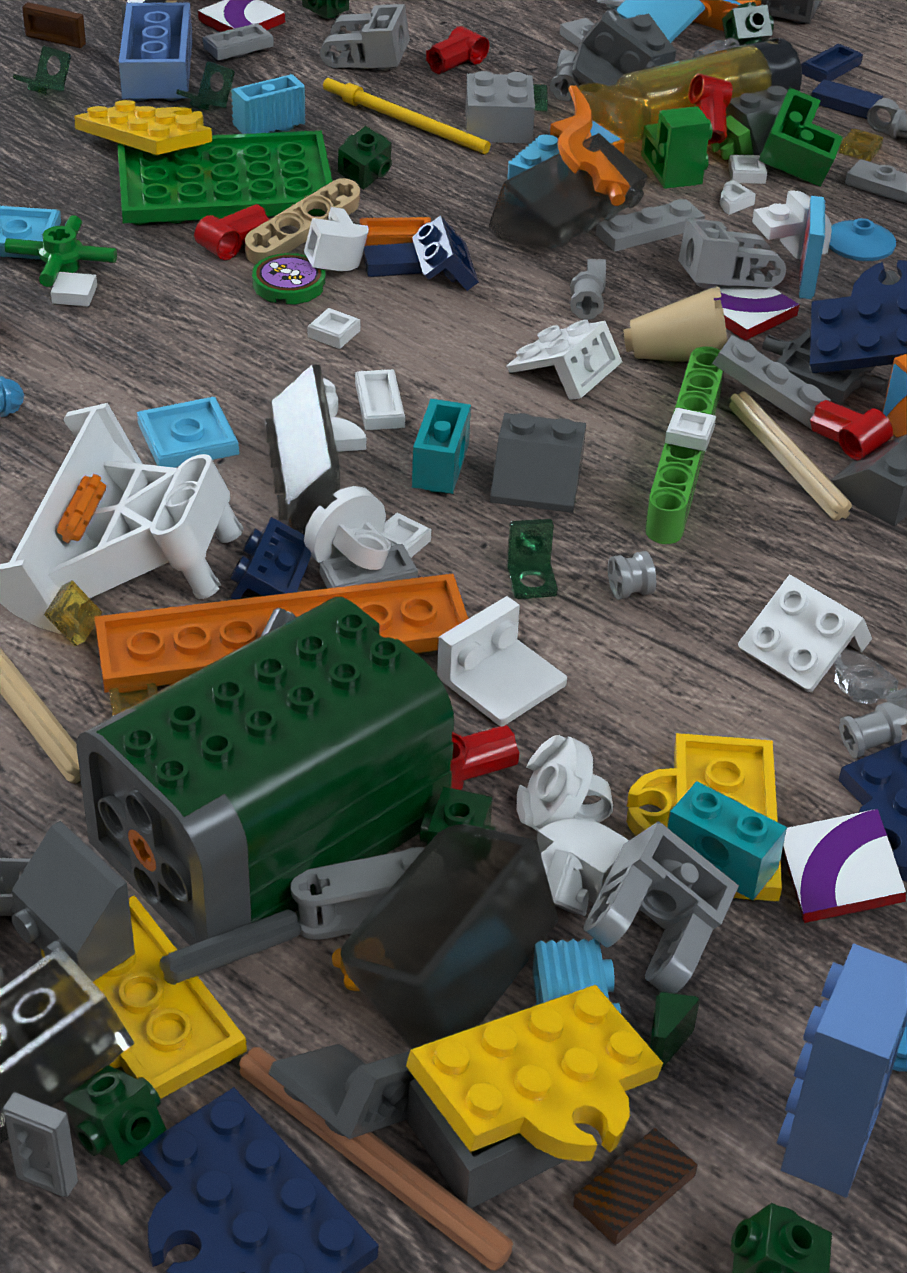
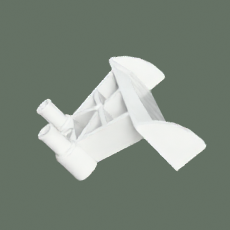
M108 403L68 412L64 417V422L76 439L10 562L0 564V604L14 615L37 627L62 634L66 633L72 610L55 620L51 616L64 595L68 598L61 610L71 604H74L77 610L81 602L168 562L172 568L183 572L196 598L205 599L214 595L219 590L218 586L221 583L215 577L205 559L206 551L214 532L217 534L216 537L219 542L228 543L237 539L242 534L241 531L244 528L228 503L230 501V491L210 455L201 454L193 456L184 461L178 468L142 464ZM93 474L101 476L100 481L106 485V491L81 540H71L70 543L62 541L63 536L57 533V525L84 476L92 477Z

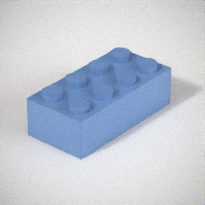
M190 2L126 3L119 56L122 99H132L134 101H145L147 99L177 101L181 98H188L193 38Z
M854 943L844 966L833 962L822 991V996L830 1000L824 999L820 1007L815 1005L803 1036V1040L806 1043L801 1051L794 1072V1076L797 1078L785 1111L788 1113L777 1140L778 1145L786 1148L780 1171L846 1198L880 1112L907 1024V963Z

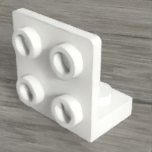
M581 320L564 329H560L558 325L542 330L537 335L539 339L517 350V357L506 366L509 373L554 365L569 400L582 398L619 366L622 363V359L606 321L589 324L588 320Z
M789 574L740 639L738 646L741 651L807 692H812L848 645L862 653L872 640V637L863 617Z
M508 596L439 636L437 676L439 679L499 726H505L567 685V676L517 639L520 605Z

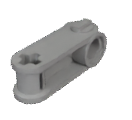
M414 847L401 852L309 869L295 877L291 882V895L298 903L296 914L297 921L301 925L300 935L312 940L327 939L412 921H426L444 912L449 905L451 897L441 871L440 858L431 850L423 847ZM312 884L315 885L316 895L311 894L310 886ZM317 913L322 915V924H318Z

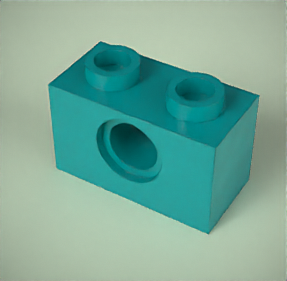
M430 399L413 446L412 488L453 494L469 446L471 404Z
M698 781L693 784L670 811L668 822L669 830L739 885L736 892L751 900L756 898L779 868L787 827Z

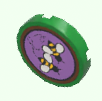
M281 253L268 256L260 260L253 267L252 271L253 289L257 295L273 303H276V298L286 299V304L290 305L309 302L320 296L325 284V269L313 268L307 256L298 253Z

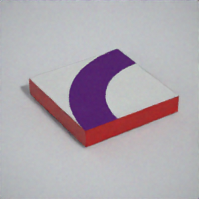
M223 0L198 10V21L219 32L256 23L269 30L285 23V12L261 0Z
M718 285L721 297L714 298V301L721 300L726 329L745 341L797 316L800 305L772 287Z
M878 809L787 828L782 850L804 923L906 902V890Z

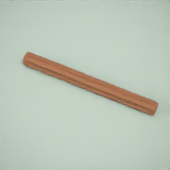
M253 1047L241 1058L239 1072L242 1077L488 1269L497 1271L509 1259L513 1247V1242L509 1237L372 1132L348 1139L346 1136L339 1135L329 1129L325 1119L305 1103L296 1101L287 1095L284 1086L268 1074L272 1063L277 1061L273 1056L260 1047Z

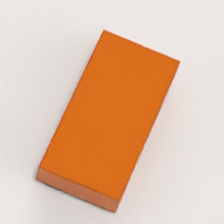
M429 217L360 218V225H366L369 228L365 246L414 243L412 238L420 227L431 222Z

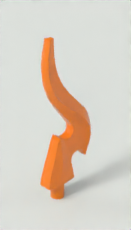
M576 85L569 86L568 90L575 106V117L558 139V149L561 158L574 174L577 173L578 169L588 172L592 177L594 190L608 195L611 203L614 206H619L625 201V195L631 186L600 150L592 152L583 146V142L592 129V112L589 103Z

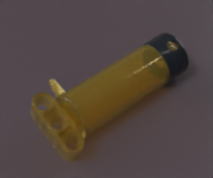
M773 38L625 73L617 80L615 85L607 86L600 83H588L580 85L578 89L589 103L592 120L623 139L625 143H632L643 140L644 125L658 124L660 110L695 107V104L689 102L688 94L690 83L698 73L730 81L733 88L731 99L740 97L744 93L766 90L770 86L784 87L787 92L789 87L800 91L802 68L798 53L792 44L783 38Z

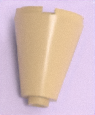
M720 287L707 289L630 320L631 328L623 329L626 352L634 351L635 359L689 362L692 351L698 347L706 346L722 350L727 342L724 311L721 300L714 301V298L721 297Z

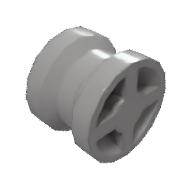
M647 551L636 552L632 558L625 559L622 555L609 558L608 579L612 593L617 600L629 598L631 593L639 592L641 595L653 594L655 592L657 583L656 571L653 560Z

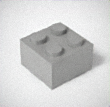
M479 71L475 74L467 73L466 133L489 142L532 143L535 114L533 75H525L521 72H511L508 75L492 74L488 71Z

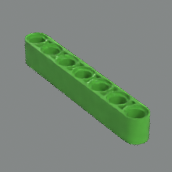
M704 346L692 351L675 408L715 416L721 394L724 371L712 363L721 350ZM668 443L664 444L649 496L645 528L646 535L652 541L660 544H672L681 540L705 451Z

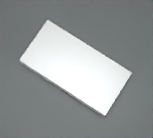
M390 369L355 372V385L365 430L405 428V414L395 371Z

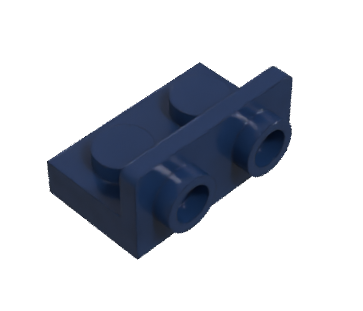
M441 215L434 221L420 227L412 239L423 275L428 280L443 270L451 282L458 281L467 291L479 283L465 241Z
M273 517L269 519L262 532L254 528L242 550L248 554V558L242 556L230 576V580L236 582L230 598L233 600L240 599L247 588L262 596L297 592L312 556L311 551L305 546V535Z

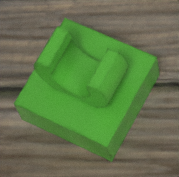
M729 115L726 117L727 138L722 143L711 144L712 151L721 150L723 160H728L730 155H753L750 130Z

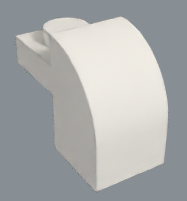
M788 191L786 204H772L769 207L754 209L752 222L768 240L780 238V242L796 259H799L801 255L810 197L800 191ZM826 214L822 254L828 253L832 232L831 222Z
M331 207L328 220L312 218L304 253L313 268L336 271L356 269L361 262L369 228L366 225L354 224L345 209Z
M563 819L544 826L537 834L536 854L526 860L519 872V881H521L519 905L533 915H536L548 904V902L540 898L555 849L570 852L581 862L583 869L579 870L583 889L588 890L589 901L595 904L623 845L629 840L603 824L586 819Z

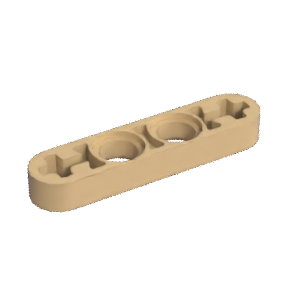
M346 178L334 180L251 230L245 238V253L248 260L257 264L268 256L288 253L307 241L312 218L328 220L331 207L345 209L348 215L355 212L360 203V188L358 184ZM321 209L326 214L321 217H314L309 215L308 211ZM291 225L298 228V231L293 234H287L280 229Z

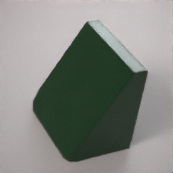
M660 992V995L656 997L650 1048L663 1062L662 1068L686 1042L695 1029L700 1002L696 996Z

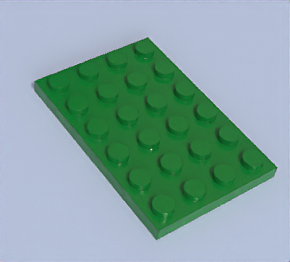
M322 130L212 135V142L159 155L117 142L123 223H133L135 225L163 221L181 223L185 220H201L209 215L221 219L255 204L263 207L267 216H276L332 182ZM312 209L308 211V214L312 216H322L326 214L325 211L321 209Z

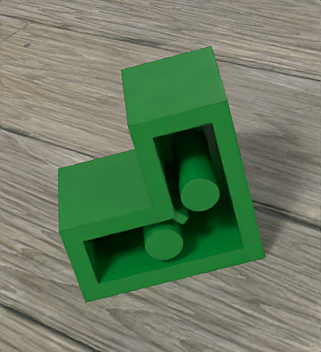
M789 87L758 161L821 187L835 160L843 136L812 124L821 100Z
M695 106L660 110L658 124L644 125L641 156L664 189L703 184L704 170L708 168L707 146L708 140L712 138V123L701 109Z

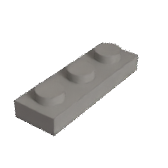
M679 199L669 204L647 207L642 211L627 215H616L611 219L597 222L596 235L616 252L684 233L686 218L705 220V215L687 199Z
M734 335L730 336L712 363L810 429H812L810 419L815 412V406L824 400H831L823 395L816 386L805 383L790 373L784 365L773 362L758 352L752 344L740 340Z

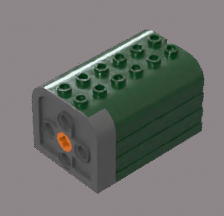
M333 597L81 733L77 738V756L89 843L189 945L285 910L296 912L298 910V903L291 895V882L295 877L313 868L388 854L420 833L424 815L426 812L434 813L443 786L451 788L452 771L450 767L451 760L453 759L452 732L454 731V712L443 683L435 671L399 639L394 640L380 636V624L346 598ZM314 884L310 886L312 895H316Z

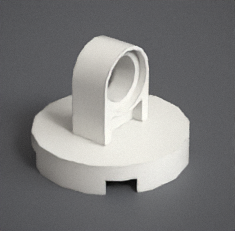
M351 486L338 490L333 494L337 500L332 502L326 509L319 505L313 512L306 525L305 546L311 551L312 557L318 563L346 556L351 562L362 568L370 570L381 569L391 548L390 542L382 535L386 520L384 505L370 491L363 487Z
M560 735L552 736L541 744L526 768L534 771L529 780L528 787L519 785L517 791L516 810L520 821L539 831L544 826L563 819H586L598 823L607 819L613 812L611 789L606 780L593 774V756L589 746L572 737L564 738ZM595 795L601 797V800L597 803L582 804L586 796Z

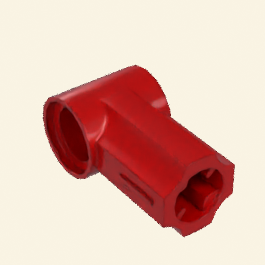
M458 26L451 32L448 39L426 50V61L430 65L431 71L436 74L446 72L467 61L479 64L486 58L489 52V41L482 35L463 26Z
M698 73L693 77L688 89L689 102L698 106L712 123L713 133L712 138L708 140V145L722 143L727 138L726 108L731 101L732 84L730 81Z
M258 204L221 219L209 215L201 219L197 224L194 232L195 241L218 258L230 260L236 256L241 246L245 244L246 235L251 230L268 221L269 218L265 213V209Z
M824 400L815 406V412L810 419L813 432L839 442L847 456L857 461L863 459L893 437V428L889 419L883 412L874 408L861 414Z
M508 725L464 737L452 732L451 788L462 790L464 780L518 765L520 752L516 745L515 735Z

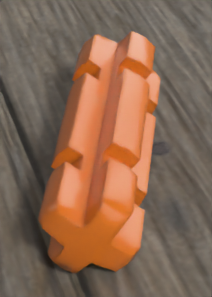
M93 474L92 477L84 476L80 481L64 515L57 525L56 531L63 536L62 541L70 543L71 540H81L106 491V485L100 481L101 476Z

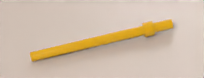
M326 78L323 83L325 91L342 97V100L354 106L360 104L482 154H487L490 150L491 144L489 141L368 94L360 86L352 83L343 84L331 78Z

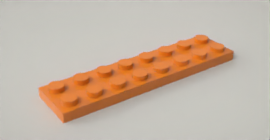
M452 573L94 616L104 692L107 693L170 685L178 682L261 637L273 610L276 608L292 612L298 617L333 597H343L356 604L380 624V636L394 640L399 639L415 653L438 651L439 636L466 621L468 616L454 574Z

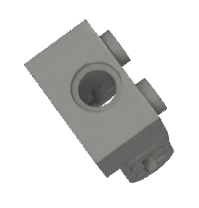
M405 4L374 5L371 13L339 16L331 28V35L325 39L320 49L322 61L332 68H377L381 71H387L398 67L410 41ZM342 26H346L347 31H352L351 34H345L344 31H340ZM332 46H335L337 51H342L339 57L335 55L334 51H330Z
M686 218L678 261L697 286L706 289L715 288L718 285L769 288L778 285L784 279L786 274L784 261L776 252L771 250L769 244L760 235L726 231V226L721 221ZM770 261L775 269L769 270L767 276H764L760 269L766 267Z
M658 821L623 845L585 921L584 931L604 947H610L628 930L638 909H640L665 929L646 970L645 979L661 992L676 994L694 973L713 929L722 924L739 885Z

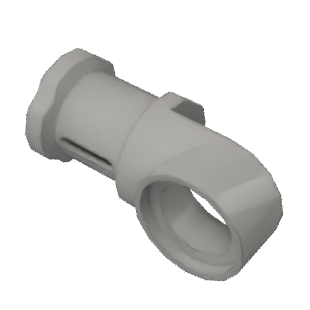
M564 49L560 52L556 76L552 78L550 90L557 99L569 101L572 98L568 90L569 86L576 85L579 89L582 83L572 73L577 52Z
M889 98L879 99L867 113L869 125L876 131L889 134L893 139L898 137L907 139L906 111L900 109L898 104ZM877 109L887 110L891 116V121L884 122L880 120L877 115Z
M587 259V271L580 272L571 280L570 290L573 296L571 297L570 307L572 313L576 314L580 319H594L603 311L604 301L602 293L605 292L606 259Z
M907 688L889 694L886 697L887 702L877 705L874 712L854 719L851 716L840 718V735L845 747L853 758L864 756L865 750L887 742L890 745L901 742V726L907 724Z

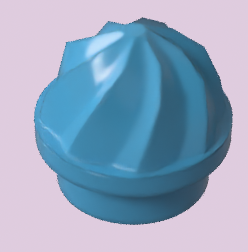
M0 376V417H7L9 414L19 410L24 400V392L14 380L5 379L3 376Z

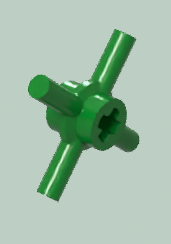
M74 215L68 218L65 226H54L46 229L42 234L43 241L6 238L5 240L6 253L39 256L46 263L39 277V282L45 287L53 285L59 272H76L79 269V260L116 263L117 260L116 248L86 246L77 240L76 236L82 226V220Z

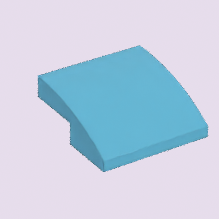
M625 0L617 8L618 13L624 19L650 14L670 43L705 10V6L700 0Z

